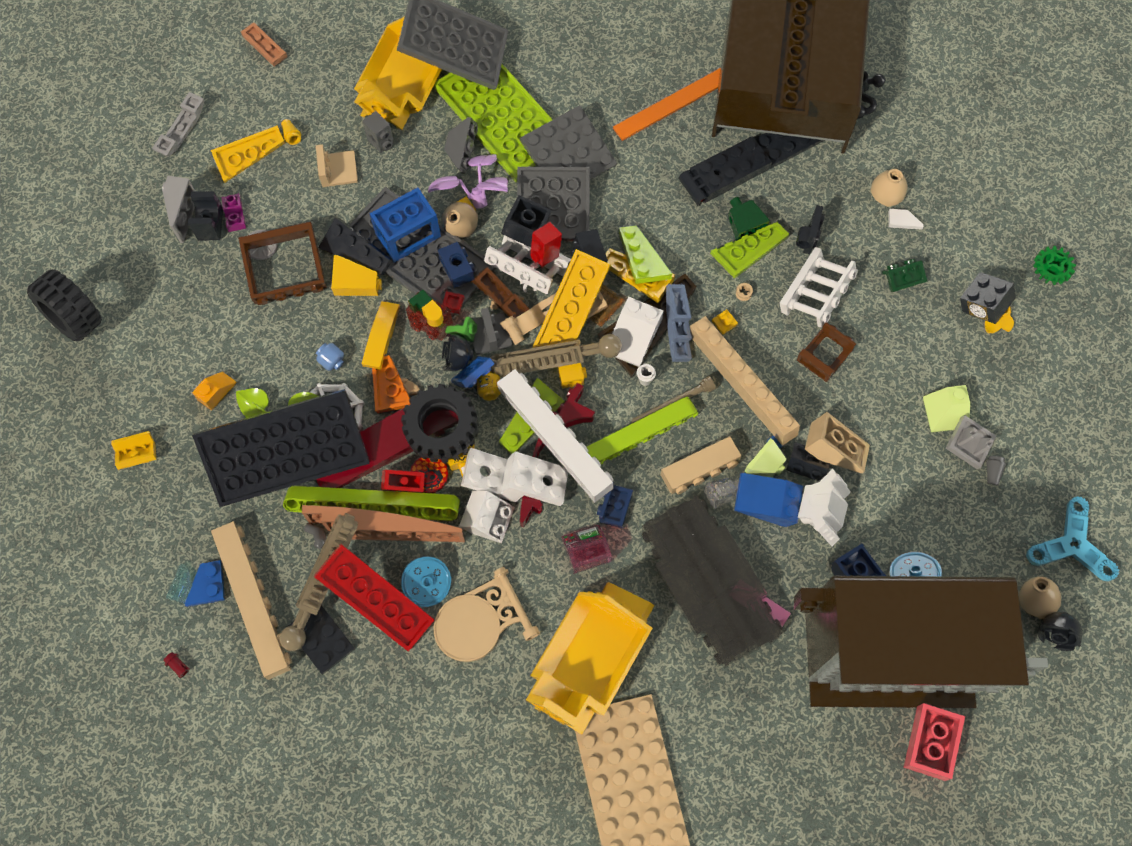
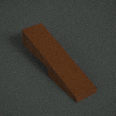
M488 267L484 268L472 280L509 317L513 316L516 318L529 310L527 305L515 293L513 294Z

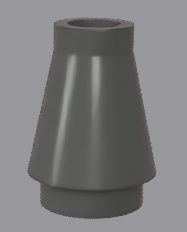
M989 456V460L986 461L987 484L998 486L1006 467L1005 458Z

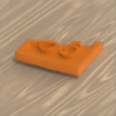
M390 355L384 356L381 370L372 368L374 402L377 413L403 409L405 405H410V397Z

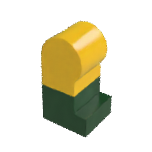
M421 290L408 300L410 309L414 313L420 311L426 317L430 326L438 327L443 323L444 319L441 308L424 290Z

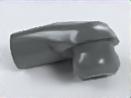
M307 523L304 532L313 535L314 546L322 549L327 539L324 529Z

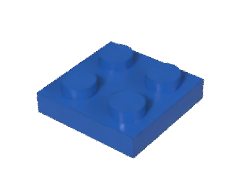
M478 356L455 375L451 382L458 387L470 388L477 383V378L488 374L491 371L490 367L495 363L491 358Z

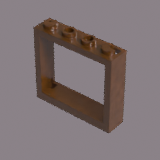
M311 221L238 238L250 297L254 304L265 305L271 300L283 301L288 296L301 297L306 292L318 293L323 288H327L315 231ZM309 236L319 280L258 294L249 250Z

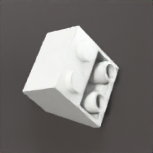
M472 491L459 527L471 534L502 543L515 507L488 491Z

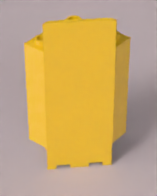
M404 17L387 25L354 88L359 93L354 102L363 109L360 116H369L377 111L387 122L394 124L401 130H403L410 114L422 110L442 70L396 51Z
M610 582L606 583L601 593H593L591 591L579 592L530 675L537 681L526 701L534 705L536 710L546 713L550 718L563 725L566 724L582 735L594 713L604 716L653 629L646 623L655 605Z

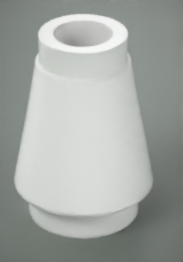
M643 364L637 369L640 383L647 386L656 376L653 366Z

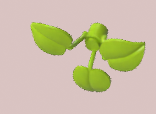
M258 388L236 391L238 406L246 418L266 412L264 409L269 404V398L265 391ZM309 392L297 393L290 398L288 406L319 396Z

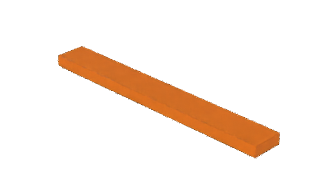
M721 68L613 126L614 131L623 141L718 89Z

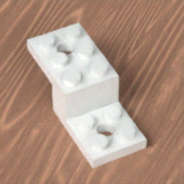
M470 448L467 454L461 486L477 491H488L499 498L517 502L525 495L561 506L564 502L568 471L563 466L516 451L508 459ZM480 468H485L488 471L487 477L480 473ZM544 477L550 480V486L544 484Z

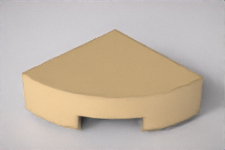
M401 378L408 395H416L419 387L412 381Z

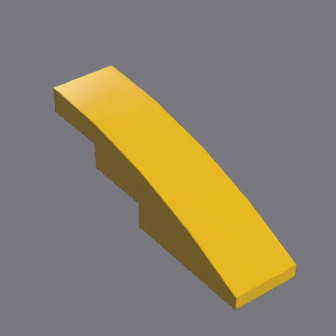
M381 301L362 360L363 367L381 370L384 355H387L389 342L392 339L400 304Z

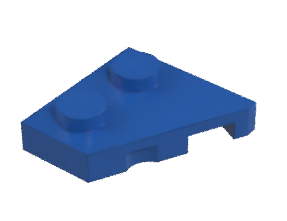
M220 560L200 564L185 601L186 607L225 600L223 570Z

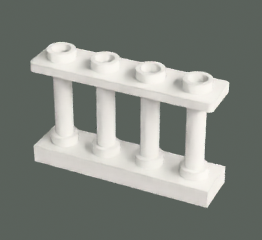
M504 236L502 246L498 250L491 246L487 248L484 261L527 285L548 294L553 281L552 277L556 273L564 277L571 259L559 253L558 258L544 266L550 269L544 275L536 270L540 266L537 262H533L530 266L520 262L524 257L532 260L530 256L531 247ZM510 248L518 254L512 258L504 253Z
M815 247L780 301L781 312L788 316L791 310L797 309L813 315L817 318L818 327L822 328L824 323L829 321L832 310L839 305L842 294L847 292L850 281L854 280L857 275L855 261H851L847 268L824 260L822 249ZM824 267L843 275L837 282L815 274L818 268ZM815 281L834 289L830 296L807 288L808 283ZM806 295L825 302L821 310L799 303L798 299L800 296Z

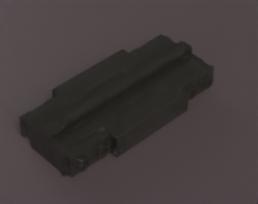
M696 495L692 500L685 501L678 506H673L659 517L645 522L642 525L643 532L641 536L646 544L650 543L652 546L651 553L656 561L660 560L655 564V568L696 637L701 634L705 635L702 638L708 648L712 647L715 652L713 657L719 666L722 665L725 669L729 664L736 663L769 643L771 645L777 641L782 635L781 630L783 628L778 619L774 620L770 612L772 610L766 601H762V599L766 598L767 592L727 527L723 525L717 528L719 524L713 515L710 516L708 514L706 502L704 499L700 500L698 495Z

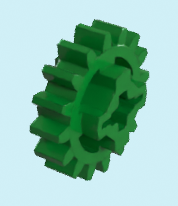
M1053 246L1052 249L1046 247L1044 250H1040L1034 259L1033 267L1037 268L1034 273H1040L1039 279L1045 278L1046 284L1052 281L1053 285L1057 282L1061 285L1064 281H1068L1075 272L1076 264L1071 263L1074 257L1069 258L1070 252L1064 253L1062 247L1060 250H1057L1056 246Z

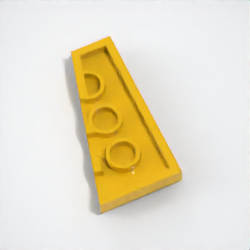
M611 248L606 252L607 263L611 265L609 270L657 303L666 293V286L672 284L675 279V274L672 273V279L636 284L626 254Z

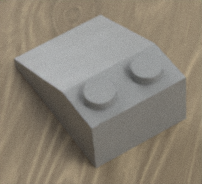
M167 176L166 182L163 183L162 191L169 225L179 242L184 243L189 228L188 220L192 218L195 209L191 199V192H194L195 189L187 178Z

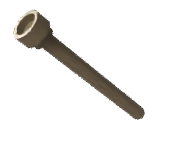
M708 376L702 379L698 386L633 418L631 422L634 423L684 397L691 398L701 392L709 393L716 389L712 378Z

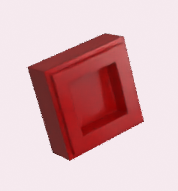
M446 291L441 309L460 314L464 295Z

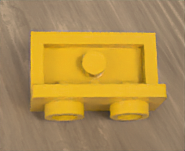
M149 431L111 441V445L115 450V466L118 470L156 460V444Z

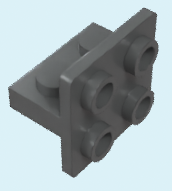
M488 308L481 309L482 318L473 319L477 324V333L473 340L476 355L512 347L509 334L500 325L505 320L504 313L493 315L489 313Z

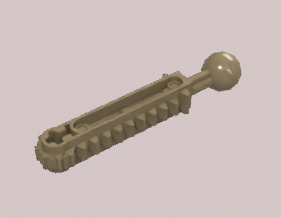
M606 334L602 336L599 342L581 345L580 340L495 354L490 357L495 363L490 368L492 373L504 377L514 369L520 374L583 363L584 356L601 353L606 358H613L620 353L622 343L616 335Z
M345 513L344 516L338 514L296 603L299 612L293 625L286 627L280 634V644L287 651H297L305 644L306 634L304 628L311 613L317 615L329 589L317 580L314 574L340 544L348 548L358 526V522L354 520L355 517L348 513Z

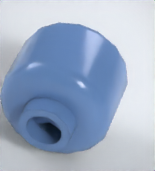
M324 343L316 352L317 362L328 371L334 368L338 370L344 363L342 360L344 353L333 343Z

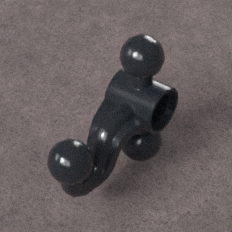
M864 71L861 101L869 103L870 106L865 108L861 105L857 119H861L876 110L877 101L875 98L864 94V92L872 84L878 88L882 87L886 82L883 74H876L872 78H868V73Z

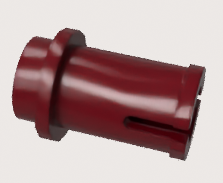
M171 652L164 658V665L166 667L169 666L179 678H182L190 671V668L178 658L179 655L177 653Z

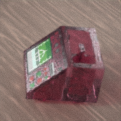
M599 525L561 536L573 574L610 563L612 560L606 537Z

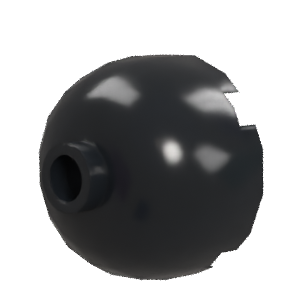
M448 333L446 337H449L448 342L444 341L442 348V359H446V367H442V369L451 372L459 371L467 366L468 361L472 360L473 350L470 349L469 342L464 337Z
M1054 612L1042 620L1038 631V637L1041 642L1044 643L1046 639L1057 645L1054 648L1060 651H1073L1076 646H1081L1083 629L1075 617L1066 612Z

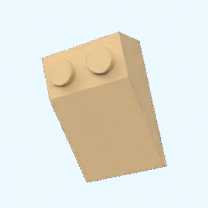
M826 412L811 423L805 450L821 461L863 473L865 472L870 445Z

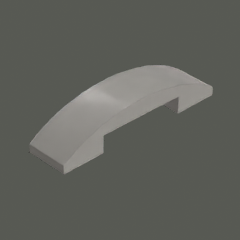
M189 92L180 105L182 111L166 135H160L152 149L167 157L172 155L195 126L205 100Z

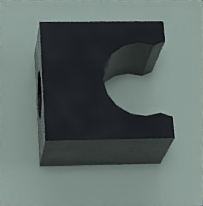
M191 192V199L195 206V218H189L188 225L198 241L221 240L223 207L215 192Z

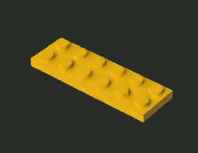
M577 249L575 250L532 348L578 340L609 271L610 264Z

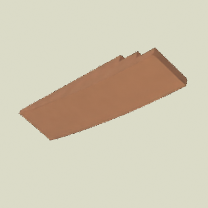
M302 505V514L309 523L323 524L327 531L331 530L338 514L343 516L345 513L353 515L355 517L354 520L358 522V526L352 540L465 542L462 528L430 520L364 509Z

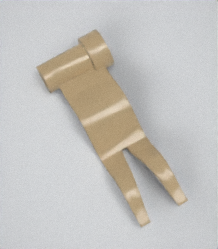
M556 293L534 305L518 317L510 316L500 323L503 330L506 329L515 345L524 340V334L544 322L549 310L542 312V310L553 302Z

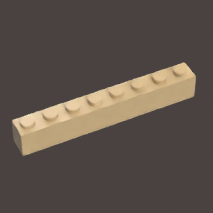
M705 316L692 324L690 332L693 341L783 446L798 436L800 427L798 422Z
M233 521L211 530L263 676L269 680L290 671L289 664L292 663V659L288 652L285 653L280 644V634L276 630V627L279 625L275 615L271 616L269 609L272 606L269 598H264L262 591L265 590L262 580L257 579L256 573L258 568L256 563L250 560L249 555L252 552L248 543L244 544L243 537H245L243 528L237 526Z

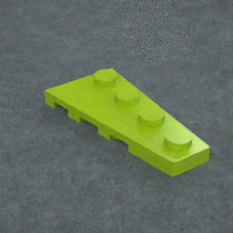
M775 222L757 230L756 233L741 237L740 240L733 243L731 241L719 249L715 248L711 250L710 254L735 279L789 237V233L778 222Z
M637 225L619 228V236L636 284L672 279V273Z
M539 378L535 380L532 387L534 386L538 390L542 401L546 400L552 407L551 411L557 412L561 403L565 404V401ZM516 412L501 437L499 444L512 455L515 451L518 452L535 432Z

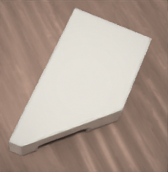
M889 209V227L923 229V224L908 210Z

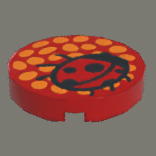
M419 458L414 462L410 470L411 472L425 473L423 493H436L440 491L447 483L449 477L447 466L445 463H442L441 459H438L436 463L431 462L430 458L426 460Z

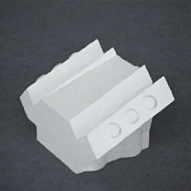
M833 468L820 482L813 485H805L798 518L801 519L802 523L812 525L831 546L840 539L837 532L843 527L848 506L845 498L850 494L847 484Z

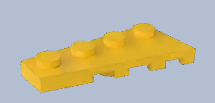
M274 126L213 149L211 152L222 179L226 183L281 147L285 142L278 126Z

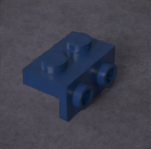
M613 482V489L603 496L605 498L604 502L598 506L597 515L599 516L600 523L623 528L633 490L616 486Z

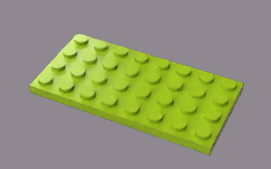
M503 64L501 65L498 84L495 90L451 72L435 82L433 88L462 121L471 117L477 123L478 132L475 136L491 155L496 154L498 163L515 182H517L518 167H537L521 143L520 138L552 121V119Z

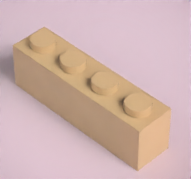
M729 436L661 469L660 475L671 495L674 493L681 494L692 484L694 486L700 485L705 481L704 478L708 476L713 478L721 474V470L727 467L728 469L736 467L739 464L741 454Z

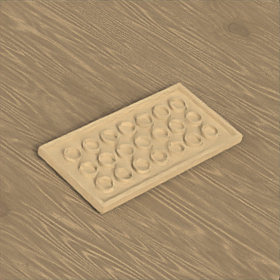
M652 695L610 704L604 716L594 713L583 734L581 735L576 731L575 734L601 845L690 846Z

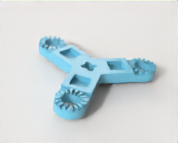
M1078 496L1072 498L1067 503L1064 536L1034 545L1026 553L1027 560L1035 566L1073 556L1103 581H1111L1119 574L1116 563L1109 560L1105 554L1086 540L1089 504L1085 498L1083 499ZM1075 502L1082 505V512L1074 510L1073 505ZM1073 540L1078 542L1079 545L1075 547L1071 546L1070 543ZM1033 551H1039L1042 554V560L1034 559ZM1103 566H1108L1111 569V576L1103 573Z

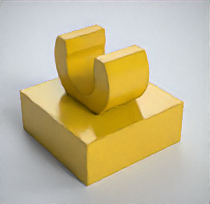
M727 309L712 319L713 324L722 335L738 325V322Z

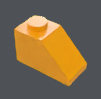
M222 371L205 378L192 394L199 402L212 411L237 382Z

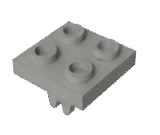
M964 415L960 418L945 449L974 468L979 469L982 467L996 435Z

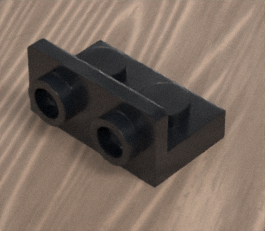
M795 442L786 470L821 481L827 475L830 463L817 459L805 450L806 445Z

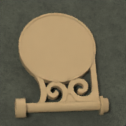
M505 567L494 571L495 576L493 580L446 602L437 613L434 621V637L439 648L448 657L460 662H472L482 659L494 649L501 633L508 626L521 622L525 629L522 634L526 641L540 635L537 626L532 627L506 576L509 571ZM491 587L501 589V597L497 601L491 599L492 594H495L497 598L499 597L498 591L494 589L487 592V601L479 596H475ZM493 606H499V607L497 608V612H496V610L494 609ZM506 607H514L518 617L512 618L513 614L509 609L505 611V614H509L507 617H503L501 612Z

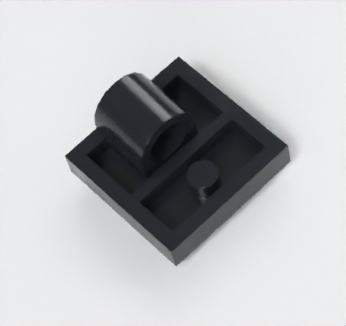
M816 205L809 227L802 226L799 228L796 245L804 249L803 253L810 255L811 250L817 246L821 225H823L825 214H822L824 206Z

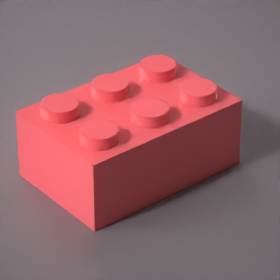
M925 703L917 706L904 768L943 781L952 779L965 716Z

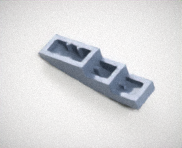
M668 284L666 286V311L672 362H688L692 359L689 345L692 336L688 322L691 319L685 285Z

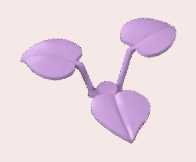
M496 154L473 157L468 161L469 166H478L479 184L472 189L471 193L461 179L457 180L456 176L436 179L429 186L428 193L434 190L451 189L460 184L468 195V199H472L473 206L479 209L488 205L485 190L508 192V180L505 177H495L482 182V165L493 164L497 160Z

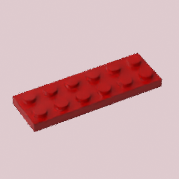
M342 544L336 548L314 574L317 580L408 652L434 621L429 614Z

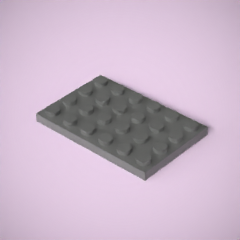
M408 0L396 51L495 90L500 75L508 30L439 0Z

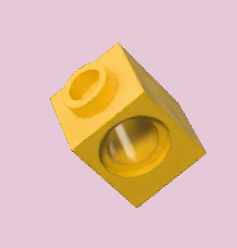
M581 363L558 367L562 389L574 387L576 383L584 385L587 373L586 368L582 367Z

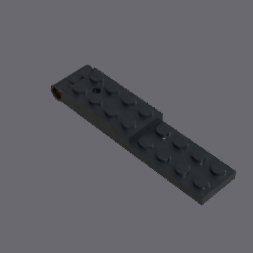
M764 133L756 138L751 136L690 167V170L681 173L678 179L699 207L701 206V201L706 203L825 140Z

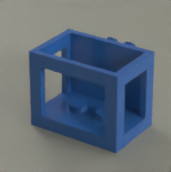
M419 188L369 213L375 234L393 262L441 237L437 215ZM429 224L432 230L431 235L398 252L395 243L397 240Z

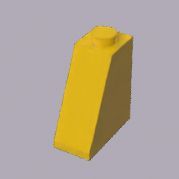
M334 255L331 286L334 296H378V291L382 290V279H379L376 271L341 256Z

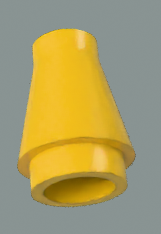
M289 119L283 120L281 126L285 141L290 145L298 144L301 141V132Z

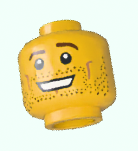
M490 371L488 374L477 378L478 395L487 401L497 399L501 394L497 386V382L501 380L500 376Z

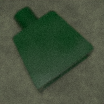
M735 197L730 201L732 208L729 210L728 219L736 241L747 234L749 236L756 233L757 230L769 225L770 220L754 201L749 200L742 203L739 197Z

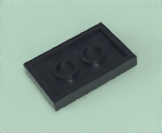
M322 605L317 615L311 613L304 628L306 641L302 649L323 675L353 652L355 648Z

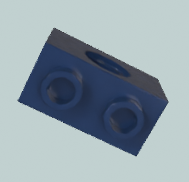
M458 241L437 250L439 259L454 288L474 279L473 272H475V268L472 262L467 261V252L464 247H460Z

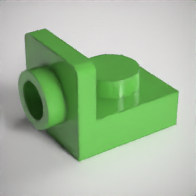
M466 317L464 325L447 326L445 333L457 334L464 337L467 341H473L477 333V324L471 317Z

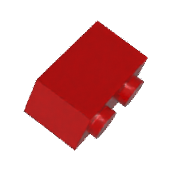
M551 222L532 233L530 256L541 267L558 258L560 253L562 233Z

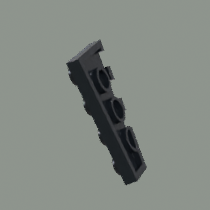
M335 217L318 247L331 254L341 256L374 270L379 275H384L392 262L389 256L339 217Z

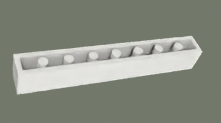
M514 369L497 382L499 391L595 503L613 489V477L609 472H604L600 468V462L596 457H591L587 453L589 451L582 442L579 444L575 439V433L563 425L564 421L558 414L554 415L551 411L552 407L546 400H541L538 390L534 386L531 388L528 385L525 375L523 373L519 374Z

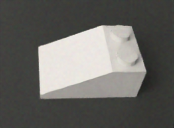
M628 297L612 333L619 337L622 343V349L616 358L638 367L641 366L662 321L663 310Z

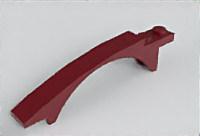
M576 383L574 388L571 387L566 396L568 399L565 404L561 403L557 413L552 411L554 415L558 414L564 421L563 425L566 428L577 424L593 422L595 418V411L578 403L584 392V386ZM540 438L537 440L532 457L538 458L545 446ZM525 495L522 497L520 511L521 527L524 528L533 511L541 514L543 505L540 500Z

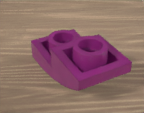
M240 194L221 197L228 232L246 229Z

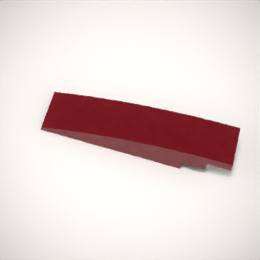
M403 409L360 432L370 464L316 479L319 487L342 488L413 452L402 430L403 424L401 419L402 415H405ZM446 409L434 411L425 419L423 431L427 436L437 438L445 434V430L458 424V416L453 411Z

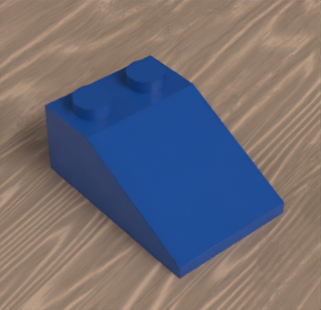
M740 473L734 511L783 527L797 524L803 486L787 480Z

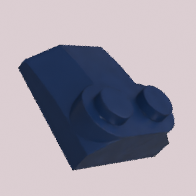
M863 543L831 563V570L834 576H887L865 549Z

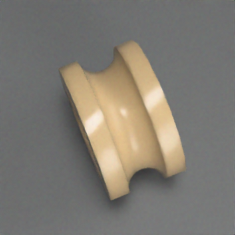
M747 283L739 284L736 289L737 298L741 301H747L751 298L753 293L752 286ZM742 289H745V291H749L747 292V295H744L741 292Z

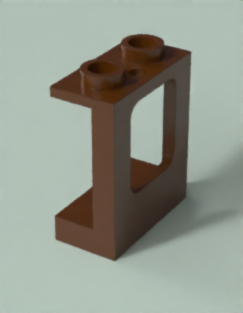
M825 322L820 332L799 353L796 361L827 382L853 351L856 343L851 337L839 332L834 325ZM825 337H829L843 348L841 354L831 365H826L813 355V351Z

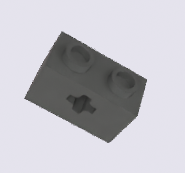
M377 111L373 112L362 123L367 140L382 153L384 150L387 151L392 147L394 140L390 124Z

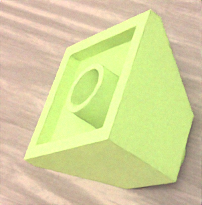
M966 385L946 387L923 396L931 432L955 430L962 416L966 415L970 418V400Z
M770 438L748 464L744 473L771 478L775 474L779 476L786 468L784 466L786 458L774 440Z

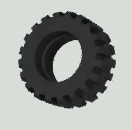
M58 270L46 271L28 286V297L38 308L39 312L72 341L83 340L101 324L102 317L93 302L72 280L68 279L66 275L61 274Z
M438 384L437 388L430 385L427 386L428 390L423 391L420 389L417 391L418 395L416 397L412 396L409 399L410 405H405L403 409L405 415H402L401 422L405 438L416 454L419 453L420 457L425 460L430 458L431 462L437 463L438 459H441L442 463H445L452 457L454 460L459 459L458 455L460 453L465 455L468 452V446L473 447L475 443L474 437H477L479 432V420L471 399L466 397L462 390L457 391L456 387L451 385L448 388L444 384ZM446 409L457 414L459 419L458 425L448 436L432 438L424 433L423 423L432 412Z

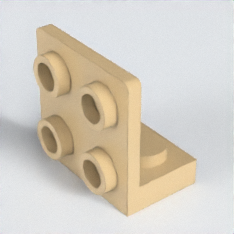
M323 144L316 145L318 175L322 187L358 182L354 151L329 154L328 151L324 150Z

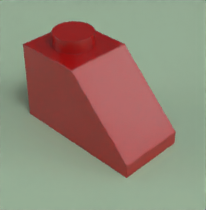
M382 470L381 490L423 492L425 473Z

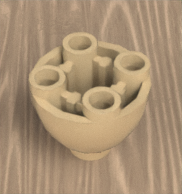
M892 169L880 173L872 182L870 191L876 201L891 207L903 201L906 197L908 185L902 172L898 169Z
M452 203L443 212V227L449 234L458 238L469 237L477 227L478 213L467 203ZM456 214L457 220L453 221V219L455 218L454 215Z
M1034 577L1026 581L1020 589L1019 604L1028 614L1044 619L1047 615L1058 611L1061 606V593L1058 586L1052 580L1046 577Z

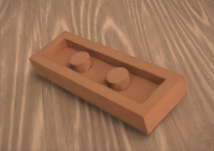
M254 22L241 31L242 37L274 67L287 58L286 52Z

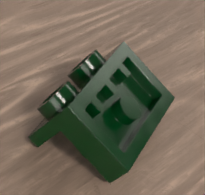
M915 258L905 260L904 264L898 266V263L888 265L887 270L882 271V274L887 276L891 292L928 282L922 260L915 261Z

